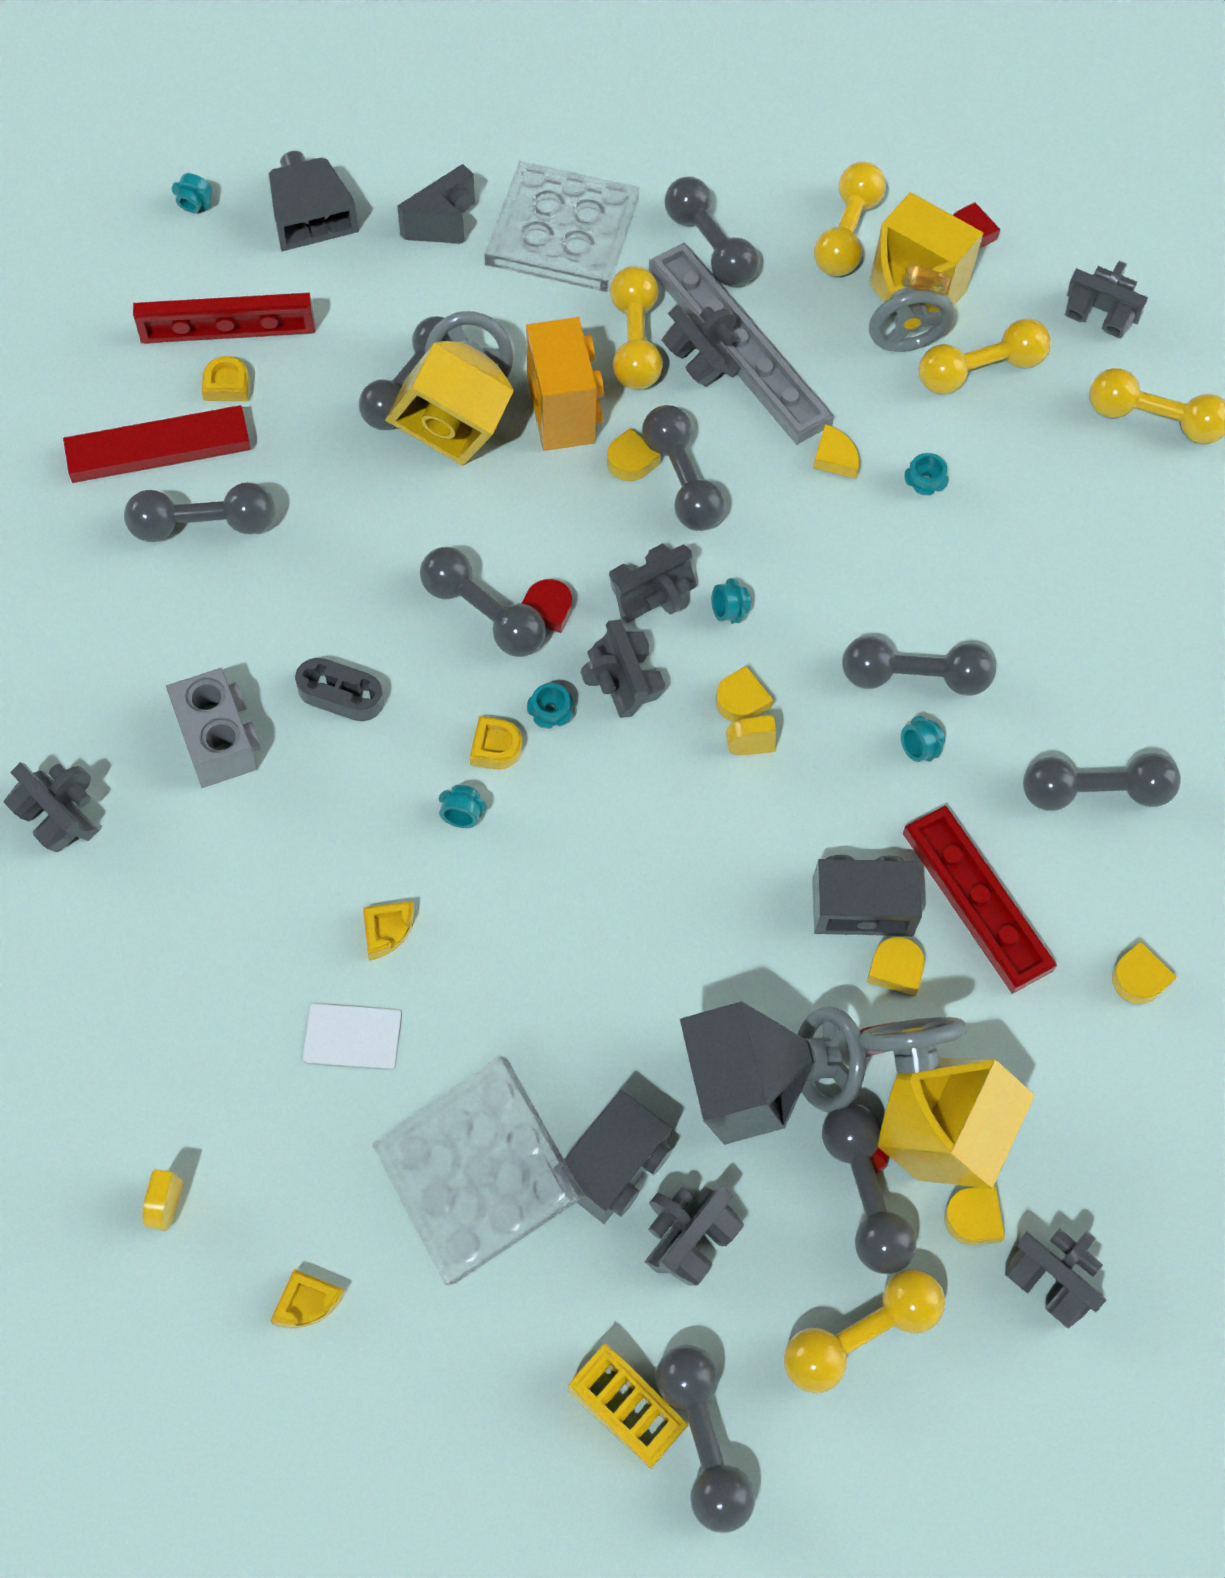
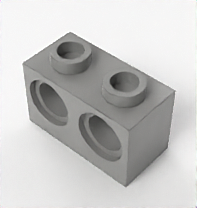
M222 667L166 685L201 788L258 770L253 756L254 751L261 749L252 722L242 724L238 712L246 710L240 688L237 682L228 685ZM218 703V705L212 709L201 710V708L206 704ZM221 743H233L228 749L214 750Z

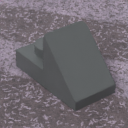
M461 164L397 205L400 235L405 240L463 243L464 224L462 213L475 203L474 173L464 164Z

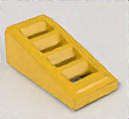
M606 1343L601 1346L568 1384V1393L650 1469L655 1466L688 1427V1423ZM608 1368L615 1376L596 1397L589 1389ZM625 1384L632 1392L618 1409L612 1413L606 1405ZM643 1400L649 1406V1409L629 1430L622 1422ZM660 1416L667 1424L646 1447L639 1438L655 1419Z

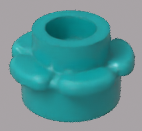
M185 173L182 175L179 183H173L172 192L174 195H177L175 201L182 209L190 213H197L200 209L208 210L210 208V197L213 189L205 179L192 173Z
M933 453L919 454L910 462V468L905 470L904 478L907 485L912 486L915 492L921 495L929 496L934 491L941 492L946 488L949 481L948 476H946L947 465L945 461Z
M734 578L727 579L726 584L715 585L711 596L713 613L720 622L730 621L731 624L742 622L745 614L750 611L751 607L748 589L738 585V581Z
M546 683L539 686L528 699L527 712L534 717V723L542 728L550 729L555 725L564 726L573 716L571 708L574 706L572 696L561 685ZM548 705H554L555 709L553 711H549L546 709V707Z
M923 716L914 717L910 724L901 731V744L907 756L916 762L923 760L930 762L934 758L941 756L945 736L940 725L930 719L926 720Z
M455 785L451 791L444 790L439 795V802L442 803L439 815L446 823L452 826L472 828L476 826L478 819L483 814L482 812L486 811V804L480 798L479 792L470 786Z

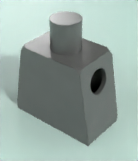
M299 151L285 153L280 160L281 167L272 169L269 172L274 217L281 252L357 233L358 224L354 199L328 159L320 157L306 161L304 155Z

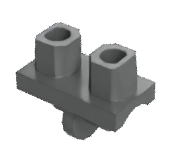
M1119 260L1113 271L1098 266L1094 275L1076 268L1067 292L1069 298L1065 316L1078 322H1086L1092 308L1095 307L1108 313L1103 322L1102 330L1117 338H1123L1133 323L1138 325L1148 297L1134 292L1137 281L1123 276L1127 266L1125 262Z
M676 304L668 313L675 323L669 328L661 341L675 356L681 359L694 346L699 350V353L685 367L686 371L697 383L707 386L722 372L733 377L741 367L719 342L722 341L726 346H729L736 339L735 335L731 332L736 324V317L733 313L725 308L714 312L711 307H706L700 314L705 320L703 323L696 314H687L681 306Z
M662 543L649 550L645 557L646 564L634 570L630 565L622 564L610 570L611 587L617 598L620 616L627 623L660 605L669 614H674L682 608L679 595L697 586L696 578L691 568V550L684 544L672 550Z
M621 619L609 620L605 625L607 628L606 634L595 642L593 647L587 652L590 661L582 667L580 673L586 685H600L603 694H611L620 718L632 717L640 704L655 701L659 698L665 689V683L660 671L656 669L641 670L639 663H643L649 654V643L645 633L627 632Z
M22 762L10 772L18 783L3 802L15 815L28 822L42 808L46 811L48 816L33 831L34 837L46 849L58 853L72 842L75 837L89 841L99 831L72 802L74 801L79 807H84L91 800V797L85 791L90 784L91 776L83 767L75 766L65 770L61 764H56L49 770V774L54 781L41 770L33 773Z
M718 1186L715 1191L708 1187H703L692 1202L693 1194L684 1187H681L672 1199L660 1193H657L652 1198L649 1204L658 1217L648 1230L658 1239H661L663 1236L664 1238L645 1260V1263L656 1273H670L687 1285L697 1286L710 1271L713 1264L695 1247L702 1236L706 1233L719 1246H727L738 1235L744 1224L728 1205L733 1196L723 1186Z
M1059 1228L1049 1241L1066 1254L1062 1260L1027 1231L1017 1242L1016 1246L1020 1249L1014 1255L1005 1275L1027 1294L1046 1271L1058 1280L1063 1286L1045 1309L1068 1329L1083 1318L1090 1309L1096 1313L1106 1301L1101 1293L1071 1269L1077 1263L1094 1277L1103 1266L1099 1260L1087 1251L1096 1238L1090 1232L1086 1231L1076 1242Z

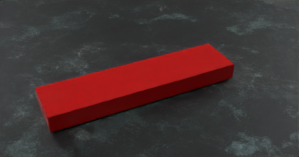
M310 292L133 303V317L141 343L315 333V319Z
M242 405L63 437L68 473L72 483L251 450Z
M946 805L905 826L902 834L1012 994L1054 972L1057 967L1056 962Z

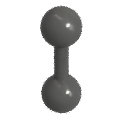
M689 176L675 180L668 187L664 199L665 209L669 217L681 225H696L714 249L711 256V269L718 281L730 287L742 286L751 281L759 265V257L754 246L743 238H727L708 214L712 198L709 188L703 181Z
M428 317L417 325L412 337L415 354L392 381L387 379L375 380L363 389L359 398V410L362 418L371 427L379 430L396 428L385 421L406 377L425 355V346L430 332L444 317ZM447 332V334L443 337V339L441 340V342H443V341H452V339H451V337L449 336L448 332Z
M662 405L654 408L644 419L642 436L645 444L651 450L660 453L661 456H669L682 487L678 491L674 503L676 516L685 527L691 530H709L716 526L724 516L726 508L724 494L716 484L708 480L698 479L685 450L692 436V424L687 414L680 408L672 405Z
M252 482L240 483L231 488L226 494L224 501L174 505L172 500L162 492L144 490L136 493L127 502L124 510V520L130 533L145 542H158L167 538L175 529L176 523L226 520L237 532L249 535L260 533L269 527L275 516V502L266 488Z
M439 547L425 556L420 567V579L424 588L431 595L440 599H453L458 596L464 598L494 622V640L498 647L508 655L524 657L540 648L545 639L546 626L543 617L535 608L526 604H512L504 607L471 581V563L466 555L456 548Z
M863 636L855 639L847 646L842 658L843 671L848 680L864 689H874L884 685L894 673L943 677L948 687L960 695L973 696L984 692L992 684L996 674L994 657L988 649L977 643L959 644L952 648L945 658L895 655L893 649L885 640L876 636Z
M1145 753L1136 757L1129 764L1126 771L1077 773L1074 767L1066 760L1055 756H1048L1033 762L1026 770L1023 779V789L1028 800L1037 808L1046 811H1056L1065 808L1074 800L1077 792L1127 791L1129 796L1138 804L1146 807H1159L1167 804L1176 796L1181 784V776L1177 765L1169 757L1160 753Z
M851 1103L848 1107L833 1110L826 1116L822 1126V1140L827 1151L835 1159L850 1164L866 1214V1218L859 1225L855 1235V1249L859 1259L867 1268L876 1273H897L906 1268L912 1261L916 1252V1236L909 1222L896 1213L887 1212L871 1161V1157L879 1148L880 1122L876 1115L867 1107Z
M692 1345L677 1346L669 1350L661 1358L657 1366V1389L665 1402L676 1409L685 1411L703 1470L696 1478L691 1490V1507L695 1517L704 1527L711 1531L730 1533L744 1526L750 1519L755 1506L754 1488L749 1478L741 1470L731 1465H725L707 1407V1403L716 1393L719 1382L718 1369L714 1360L706 1351Z

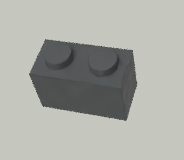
M833 855L826 859H818L812 878L814 934L914 936L922 918L918 861H904L903 858L898 856H883L876 860H854L849 855Z
M621 1089L554 1171V1185L603 1224L607 1222L614 1212L621 1217L639 1195L640 1190L634 1186L646 1171L655 1175L671 1155L673 1149L667 1145L670 1141L672 1128Z

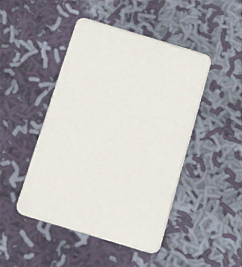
M312 1003L309 1008L302 1061L315 1064L393 1069L396 1062L402 1013L396 1009Z

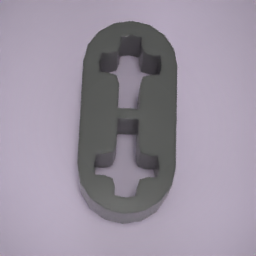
M324 658L308 659L296 671L295 680L299 696L305 703L362 722L375 718L383 709L384 699L381 683L369 673ZM320 676H325L327 684L319 683L316 689L310 688L309 680L317 681ZM363 691H369L370 699L363 698L360 704L354 703L353 695L360 696Z

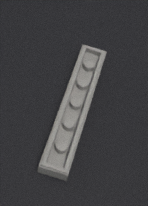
M685 243L649 260V271L687 314H696L704 323L705 320L700 314L706 307H711L714 312L725 308L733 313L736 317V324L731 332L735 335L736 339L729 346H726L722 341L719 342L741 367L736 374L796 445L823 431L825 424L832 426L834 416Z

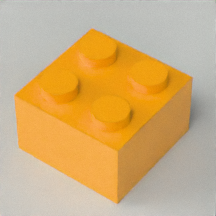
M579 317L526 324L527 383L543 451L594 444L596 425L603 423L599 397L604 396V389L600 370H592L591 362L595 360L591 334H583Z

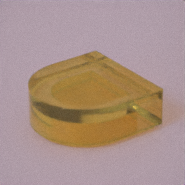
M909 264L904 271L901 283H903L902 286L914 290L927 289L942 296V294L945 295L950 278L938 271Z

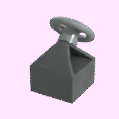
M742 1001L680 1018L703 1121L724 1145L785 1129L801 1091L808 1102L815 1108L830 1113L833 1110L848 1107L857 1097L862 1087L866 1069L865 1049L859 1044L861 1033L854 1020L839 1008L828 1006L813 1011L802 1023L798 1034H795ZM823 1024V1037L813 1038L816 1030ZM839 1030L843 1032L848 1044L850 1055L849 1069L842 1062V1054L838 1047ZM821 1078H833L842 1090L837 1095L829 1097L819 1091L814 1081Z

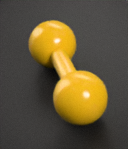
M865 161L853 163L844 170L840 177L839 193L841 199L846 204L839 226L823 232L817 239L814 247L816 264L824 273L830 276L849 274L860 262L862 247L860 240L854 233L862 210L876 206L883 198L886 189L885 177L882 171L873 163Z
M630 266L620 270L614 276L610 286V296L614 306L620 312L627 315L628 341L619 347L614 356L613 370L622 385L630 389L641 390L653 385L658 380L662 371V357L658 349L652 343L645 340L644 314L657 301L658 284L655 277L647 269L639 266Z
M1026 318L1017 320L1008 326L1000 343L963 354L960 349L949 344L936 345L930 348L921 358L919 364L920 380L931 392L949 394L958 390L964 384L968 371L1004 359L1019 368L1037 366L1049 353L1051 347L1050 334L1041 322Z
M1111 368L1101 372L1091 384L1089 392L1091 404L1104 417L1120 418L1136 408L1180 421L1184 434L1191 441L1198 444H1212L1225 436V400L1217 395H1198L1187 404L1140 391V385L1136 377L1131 372L1121 368Z
M905 1270L893 1276L887 1283L883 1293V1307L838 1334L834 1335L821 1328H808L798 1332L788 1342L784 1352V1367L789 1379L798 1388L809 1393H823L831 1390L842 1380L847 1366L846 1355L894 1326L904 1332L916 1334L932 1329L940 1321L945 1310V1296L942 1287L933 1276L924 1271Z

